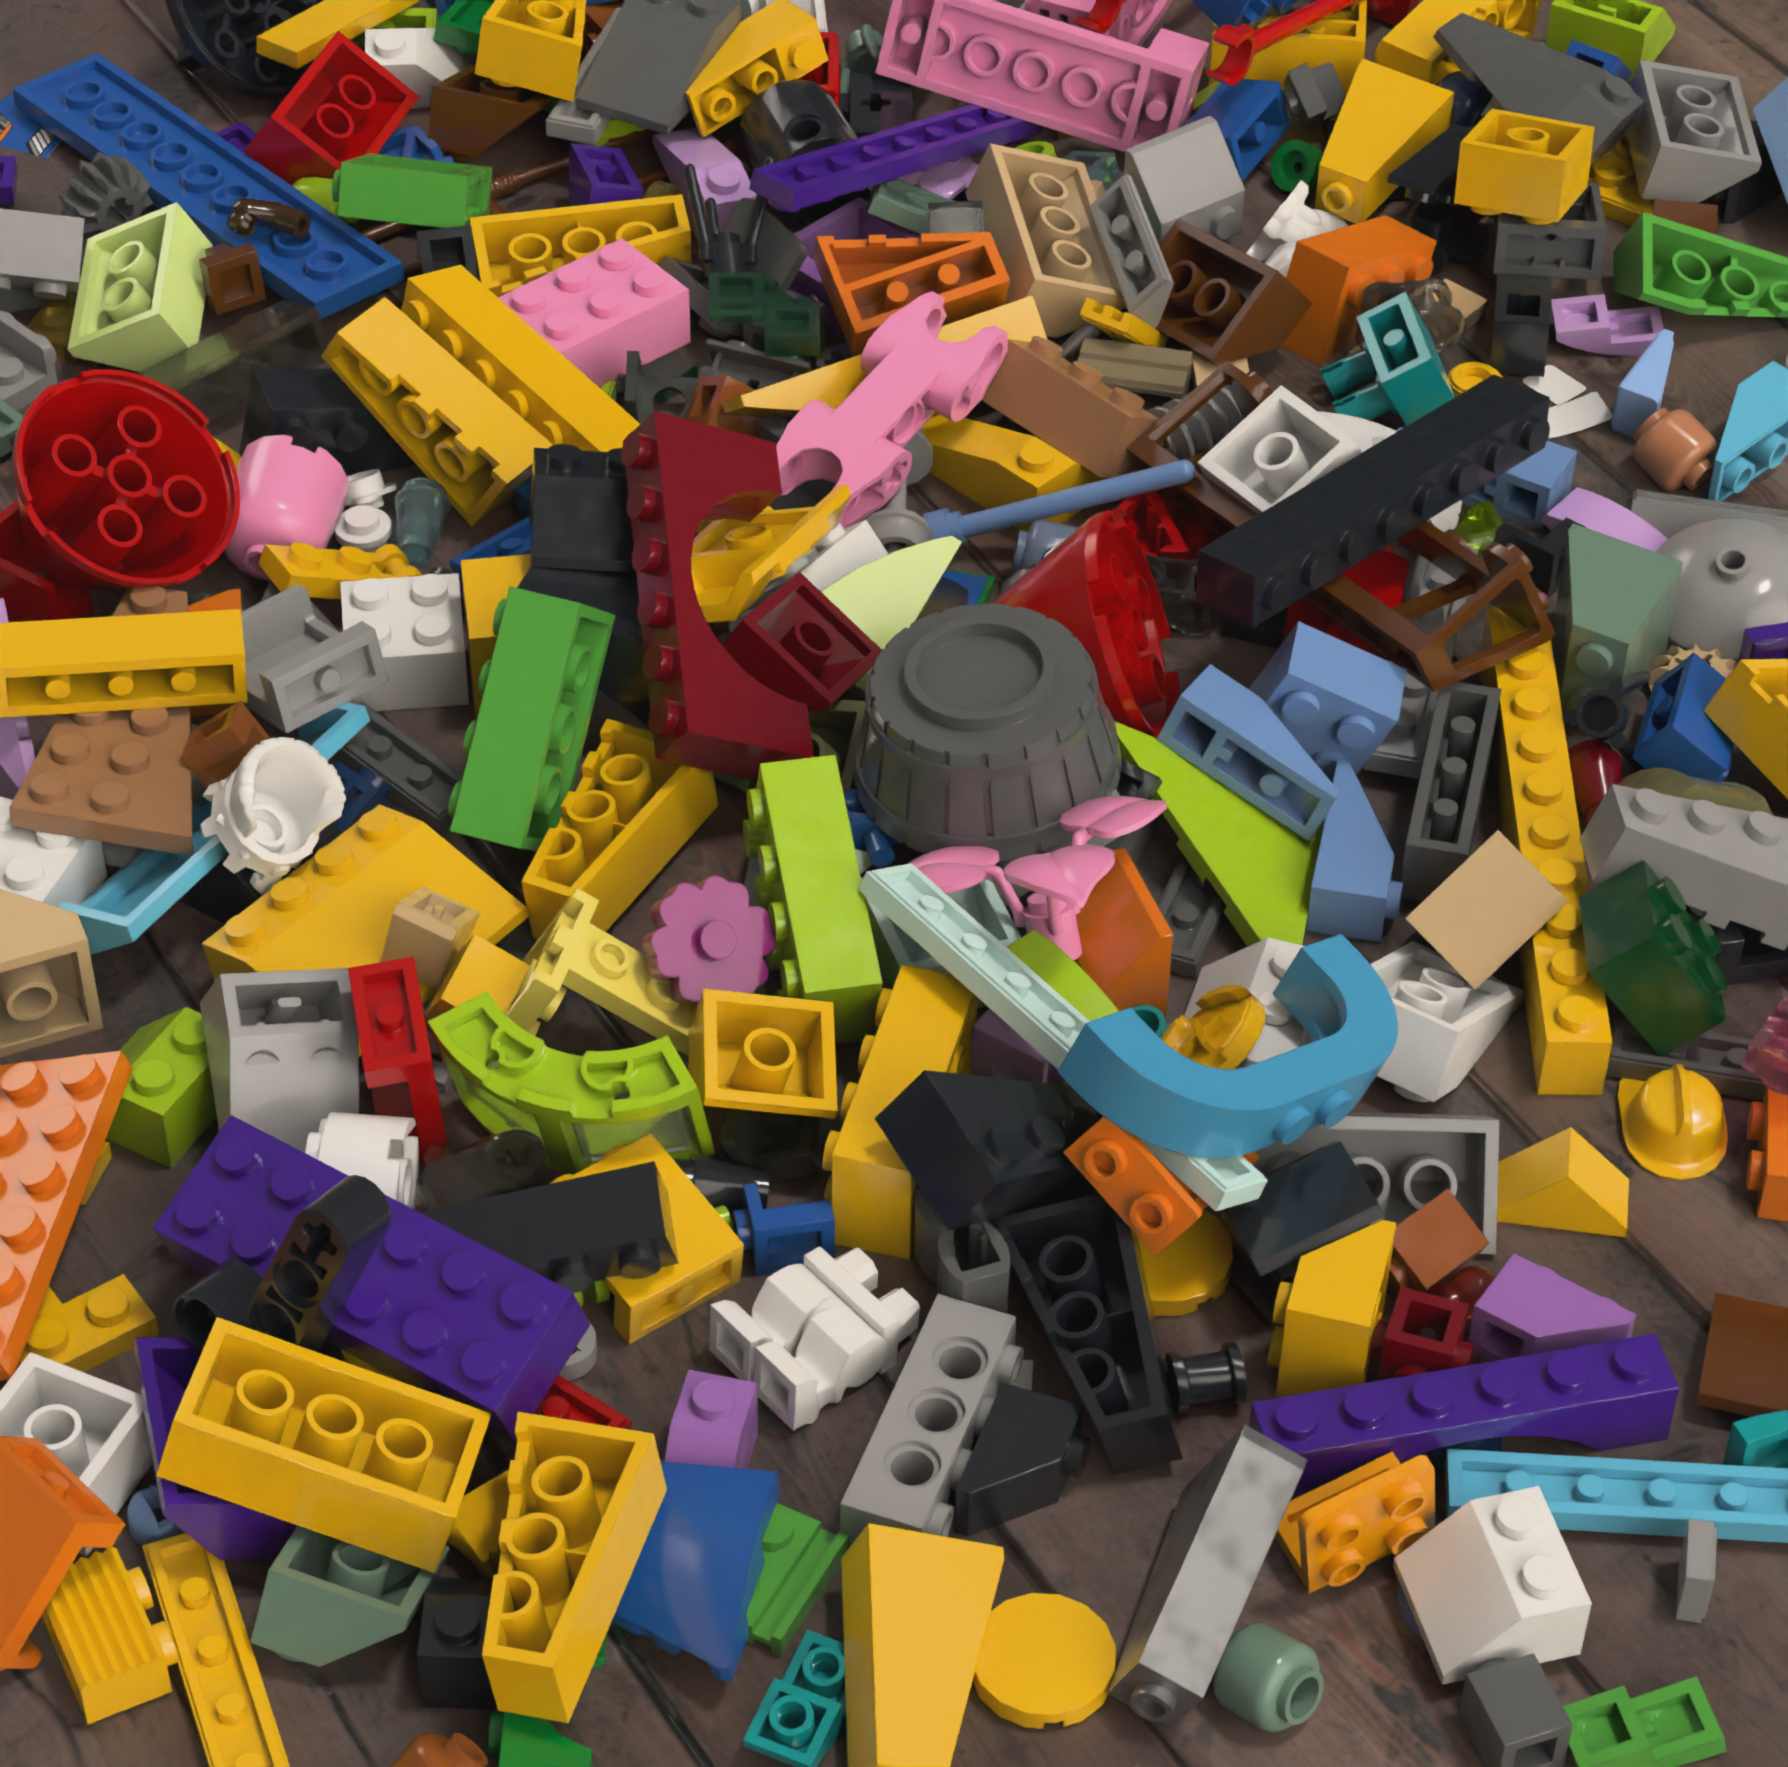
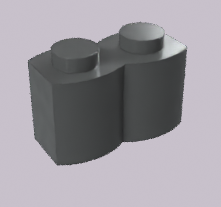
M916 1183L914 1190L913 1251L922 1272L936 1284V1297L937 1294H941L1008 1314L1010 1253L1002 1235L987 1221L948 1231Z

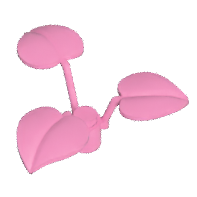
M1108 796L1085 801L1076 807H1072L1069 811L1062 814L1059 819L1062 830L1075 832L1072 836L1071 846L1060 848L1053 853L1033 854L1018 858L1010 862L1004 870L999 866H995L1000 861L999 852L982 846L945 847L924 854L908 864L912 863L945 893H953L970 888L984 879L993 881L999 887L1012 910L1016 927H1026L1027 934L1035 929L1057 945L1071 959L1075 960L1082 955L1076 914L1081 912L1080 908L1084 907L1094 886L1115 864L1113 850L1102 846L1085 844L1093 836L1115 838L1136 831L1165 811L1167 803L1163 800H1148L1132 796ZM1010 883L1036 892L1027 898L1028 907H1023Z

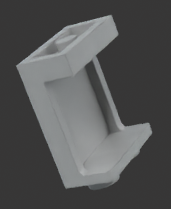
M294 585L241 612L248 703L243 704L286 734L389 681L375 628L361 621L342 632L336 631L316 618L308 591L301 585Z

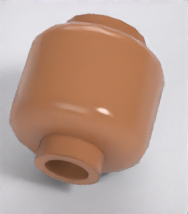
M1662 408L1647 418L1633 435V440L1636 442L1633 450L1636 464L1664 491L1677 490L1684 485L1690 491L1695 490L1713 473L1714 465L1710 461L1717 450L1716 440L1686 409H1675L1669 412L1666 408Z

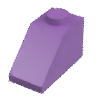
M688 1370L670 1424L664 1462L747 1469L758 1436L757 1382Z

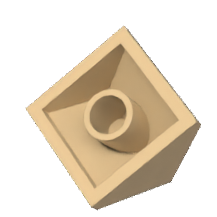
M1497 830L1405 919L1476 990L1554 916L1568 900Z

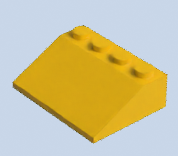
M379 804L373 810L365 813L359 821L328 845L320 848L313 857L290 875L275 883L268 892L240 914L229 919L222 928L206 939L202 945L214 982L220 974L351 968L381 962L392 915L397 903L422 886L481 912L465 944L476 934L495 945L525 921L529 915L524 904L425 822ZM419 982L422 1003L424 1004L438 990ZM359 1042V1057H360V1056H361V1048H360V1042Z

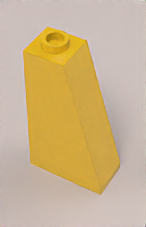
M1363 59L1357 67L1319 164L1315 208L1330 212L1355 224L1366 221L1399 187L1387 182L1389 174L1450 127L1455 92Z
M868 1523L842 1556L848 1767H950L1004 1562L1003 1547Z

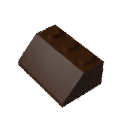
M1180 218L1176 220L1159 244L1174 285L1161 320L1155 329L1218 366L1226 361L1233 362L1280 348L1312 305V302L1278 270ZM1127 307L1121 310L1129 313Z

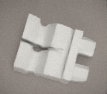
M819 1246L804 1255V1264L788 1265L766 1279L752 1307V1317L734 1301L722 1300L710 1304L709 1351L739 1379L757 1382V1397L794 1431L805 1424H813L818 1418L820 1409L828 1403L840 1402L847 1387H858L866 1383L877 1372L881 1375L896 1366L898 1343L918 1328L920 1306L918 1301L903 1288H896L879 1299L870 1293L877 1288L878 1270L873 1260L860 1248L857 1247L833 1259Z

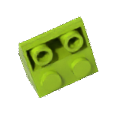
M1554 0L1550 9L1546 46L1566 54L1571 41L1575 40L1616 55L1632 72L1629 82H1632L1639 60L1654 62L1673 37L1676 26L1664 8L1639 0Z

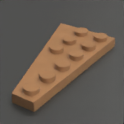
M160 586L127 588L112 616L189 612L188 595L185 591L166 589ZM190 706L59 714L9 807L11 827L192 856L194 854L192 771L181 758L191 733Z

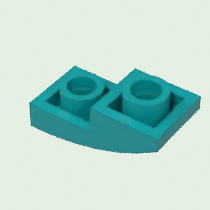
M807 1629L783 1679L780 1680L774 1677L743 1739L745 1748L794 1767H817L821 1763L846 1724L844 1643Z

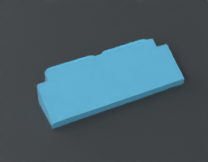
M347 702L298 727L299 740L313 746L320 752V755L329 760L370 722V718L364 705ZM203 796L193 805L194 854L192 856L145 849L126 868H120L82 904L76 905L62 901L57 905V907L78 914L88 939L90 955L134 942L228 854L218 836L204 837L200 824L211 816L212 801H208Z

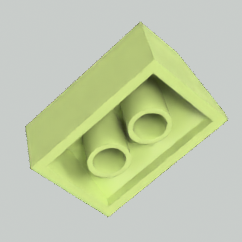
M177 202L87 239L67 349L73 357L151 375L172 366L183 365L197 356L206 297L199 259L206 257L205 249L213 247V245Z

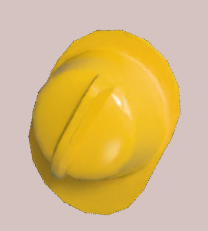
M1673 1064L1671 1069L1663 1070L1649 1077L1646 1081L1622 1078L1620 1080L1618 1103L1623 1138L1629 1154L1642 1168L1658 1177L1679 1181L1701 1178L1717 1168L1726 1155L1728 1133L1722 1098L1707 1078L1694 1071L1685 1070L1683 1064Z

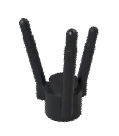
M768 156L764 166L776 163L775 157ZM693 164L685 165L687 189L699 242V261L703 262L704 281L712 284H735L745 281L746 265L758 263L757 244L768 199L759 194L756 195L746 242L742 244L740 243V235L731 232H720L714 198L706 199L707 216L705 215L695 167Z
M1648 671L1638 672L1621 682L1614 681L1608 691L1603 689L1592 690L1585 694L1578 701L1576 709H1567L1564 712L1563 722L1565 730L1578 724L1579 728L1591 738L1600 741L1609 740L1610 744L1617 749L1633 768L1641 769L1643 766L1632 758L1634 748L1622 734L1629 720L1628 709L1622 699L1625 694L1648 682L1651 677Z

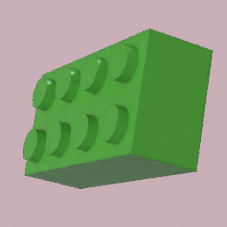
M509 586L507 599H502L499 602L493 619V632L497 635L492 660L489 659L485 662L479 676L478 692L483 697L477 721L473 720L470 723L464 738L463 752L468 759L463 779L455 784L449 800L448 812L449 816L453 818L450 831L519 849L537 851L548 829L557 827L562 817L561 804L568 791H573L616 615L582 603Z

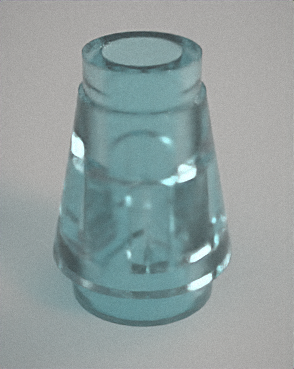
M414 478L405 482L401 490L394 497L398 547L407 556L409 564L423 565L432 559L433 551L450 512L451 504L445 488L440 483L427 478Z

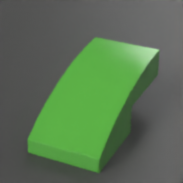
M1697 1676L1631 1699L1623 1685L1563 1706L1573 1724L1568 1747L1577 1767H1677L1727 1752L1724 1735Z

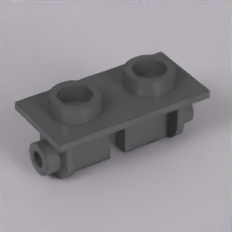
M707 338L706 346L712 366L704 365L700 371L699 379L700 376L728 375L749 387L751 385L758 386L757 390L811 372L812 368L810 363L791 353L782 352L774 355L754 350L750 345L741 341L729 340L724 343Z

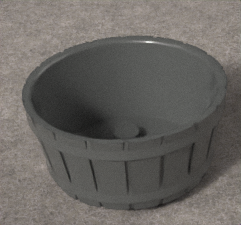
M1005 604L956 606L944 609L941 613H932L911 623L909 628L905 627L897 633L877 657L867 680L864 717L856 738L854 779L856 789H858V797L864 810L871 819H875V824L896 841L904 842L907 847L923 854L951 846H982L997 850L1000 861H1007L1033 855L1040 850L1044 852L1068 841L1075 833L1061 829L1059 819L1062 814L1085 801L1111 796L1112 791L1117 790L1121 777L1119 772H1121L1122 756L1115 721L1103 700L1098 686L1095 665L1077 637H1073L1072 632L1064 625L1052 618L1047 619L1044 614L1022 607L1013 608L1012 605Z

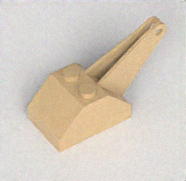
M0 889V1058L102 1029L103 1023L88 939L78 914Z

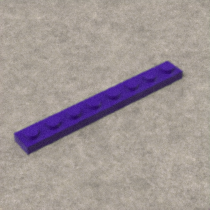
M971 104L753 169L749 189L768 199L770 206L777 210L797 212L800 208L809 205L829 202L841 195L854 191H864L867 187L876 184L896 181L899 177L908 174L924 172L931 167L943 163L956 162L960 158L979 152H986L990 143L996 145L1017 143L1020 139L1042 133L1044 126Z

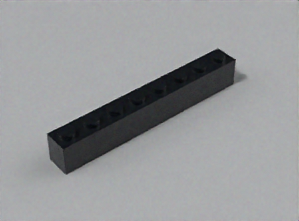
M1493 374L1199 549L1196 602L1253 629L1545 448L1550 433V425L1548 423L1550 397Z

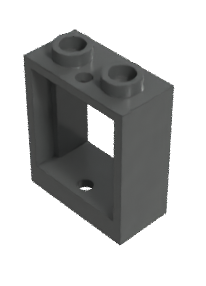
M1588 182L1586 190L1558 223L1535 225L1525 222L1522 216L1503 212L1497 215H1489L1488 235L1493 274L1601 280L1607 228L1599 183ZM1547 234H1553V235H1555V236L1550 237V238H1549V237H1546Z

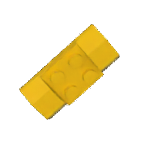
M838 485L815 507L773 510L770 506H767L751 522L729 519L714 520L694 538L691 567L694 589L707 622L736 621L761 598L769 580L785 575L788 572V567L799 556L805 555L815 548L836 526L851 496L849 485Z

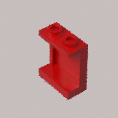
M414 956L348 968L367 1088H371L375 1115L415 1119L416 1126L408 1136H418L419 1162L449 1156Z

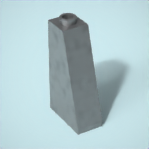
M1244 1424L1182 1490L1107 1694L1129 1705L1140 1717L1159 1722L1170 1729L1204 1698L1307 1462L1306 1458Z

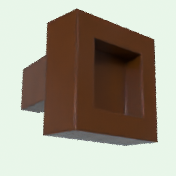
M223 243L205 249L206 257L200 258L199 263L208 307L216 315L266 299L258 252L251 244L247 243L233 248Z

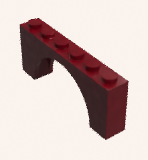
M653 411L623 440L621 460L626 468L628 487L626 509L629 518H631L634 546L632 566L637 575L639 595L637 617L642 625L645 653L643 673L648 682L650 702L648 724L650 731L653 733L655 759L758 780L760 763L814 757L808 705L780 695L757 681L720 644L705 619L697 599L692 578L691 556L695 534L700 524L722 519L751 522L782 494L776 442Z

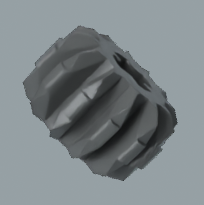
M100 152L97 153L92 164L80 160V171L75 176H65L70 187L58 195L64 206L61 215L84 218L83 239L86 241L90 237L143 216L142 210L153 204L148 194L151 184L134 164L127 158L120 157L117 154L110 157Z

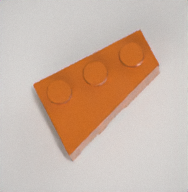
M1387 215L1297 241L1286 279L1311 301L1312 305L1285 340L1282 347L1318 366L1322 365L1362 335L1357 316L1405 291L1408 297L1411 298L1422 289L1433 270L1431 258L1437 241Z
M990 232L924 233L920 235V238L886 239V234L868 235V239L834 240V236H816L814 263L853 357L862 354L869 338L890 315L925 293L933 291L945 298L944 310L947 317L942 326L1000 307L1006 303L1010 278Z

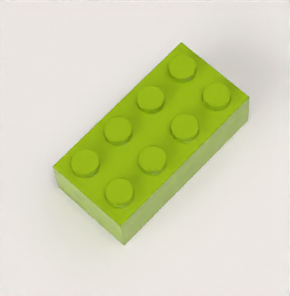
M836 755L760 763L756 789L747 790L749 819L743 820V836L748 858L758 857L760 875L754 876L756 906L768 911L771 929L775 935L776 946L772 952L766 955L770 970L780 969L782 989H776V996L833 1002L835 1044L863 1041L866 1034L872 1035L883 982L865 896L858 890L862 880Z

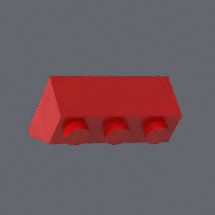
M337 31L243 152L290 185H293L301 178L307 177L333 179L335 171L337 169L341 170L342 161L368 153L377 154L420 96L340 31Z

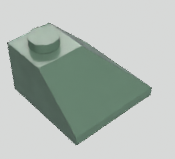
M297 1526L268 1570L250 1643L272 1650L283 1659L294 1662H306L321 1667L406 1630L425 1597V1593L433 1584L447 1560L450 1547L445 1545L436 1572L432 1573Z

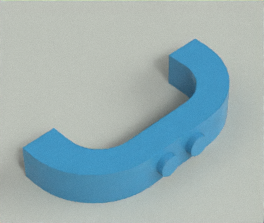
M1342 934L1302 947L1273 992L1276 999L1305 1028L1313 1041L1312 1043L1245 1068L1235 1070L1217 1069L1194 1062L1176 1052L1163 1042L1130 1007L1085 1023L1057 1072L1101 1115L1127 1132L1149 1143L1196 1157H1237L1255 1152L1280 1141L1282 1144L1288 1145L1297 1140L1307 1130L1322 1124L1324 1127L1330 1128L1344 1119L1362 1099L1392 1053L1398 1035V1021L1392 998L1380 976L1364 956Z

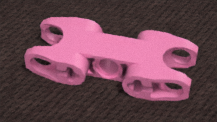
M933 291L919 296L899 311L890 315L869 338L863 349L860 365L862 370L869 373V375L837 409H834L818 399L812 400L788 423L776 445L782 490L780 496L789 494L796 487L809 480L824 479L836 483L835 487L848 484L851 496L838 520L844 529L861 522L867 516L882 508L899 490L910 472L912 454L903 448L906 443L935 412L954 422H958L966 417L983 399L990 382L1008 352L1007 332L993 325L981 329L974 336L961 342L949 343L936 339L947 315L944 310L945 298Z

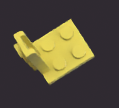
M576 888L522 960L531 967L506 1016L519 1027L535 1036L541 1024L537 1019L540 1018L545 1022H549L563 1000L567 990L561 986L563 984L657 1039L668 1035L675 1049L688 1056V1033L696 1008L690 1004H679L673 1000L670 994V980H657L651 976L648 970V958L646 955L590 924L599 900Z

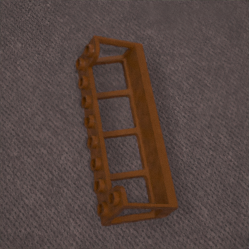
M1226 361L1132 443L1127 450L1138 471L1180 461V459L1161 447L1162 442L1226 385L1228 386L1243 419H1245L1273 393L1271 388L1256 372L1251 370L1246 374ZM1208 449L1183 459L1190 461L1195 467V476L1191 481L1156 491L1217 537H1221L1258 514L1200 474L1202 471L1197 462L1211 450ZM1430 519L1384 548L1396 543L1405 544L1456 579V581L1393 608L1388 607L1343 574L1338 575L1303 597L1394 664L1407 669L1408 674L1433 692L1547 643L1556 635L1546 613L1549 603L1543 593L1534 585L1529 574L1533 570V566L1528 557L1517 546L1508 543L1504 547L1497 542H1491L1483 549L1481 553L1483 558L1471 551L1468 544L1459 534L1451 529L1444 533L1435 527ZM1475 594L1430 635L1410 622V620L1465 596ZM1488 603H1491L1529 629L1454 663L1451 662L1445 650L1446 641Z

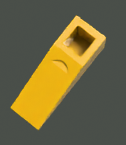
M776 0L739 23L685 92L697 129L703 138L743 114L759 93L776 83L799 79L828 61L815 17L788 0Z

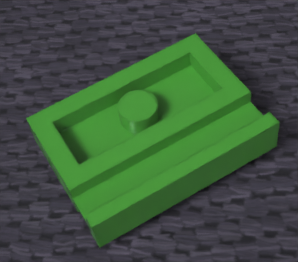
M776 1503L762 1540L765 1565L746 1612L749 1628L747 1642L753 1644L756 1639L771 1646V1653L780 1657L783 1655L840 1567L841 1558L849 1549L850 1534L840 1530L835 1535L822 1529L820 1521Z

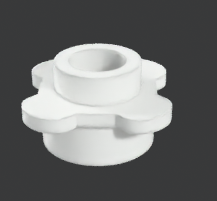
M372 469L347 476L349 487L346 493L345 506L349 505L351 508L357 505H368L379 508L384 505L382 495L395 491L397 485L395 482L384 484L380 469Z

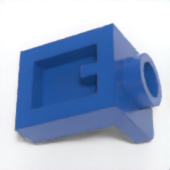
M757 1183L743 1184V1209L732 1211L733 1230L744 1243V1250L749 1249L755 1276L773 1274L788 1265L804 1264V1255L819 1246L833 1259L835 1258V1219L830 1200L803 1204L795 1203L782 1207L763 1209Z

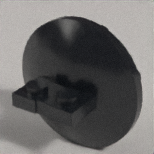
M165 0L173 25L181 38L176 63L190 72L203 67L222 84L245 95L271 98L288 94L313 61L296 70L257 53V36L323 0Z

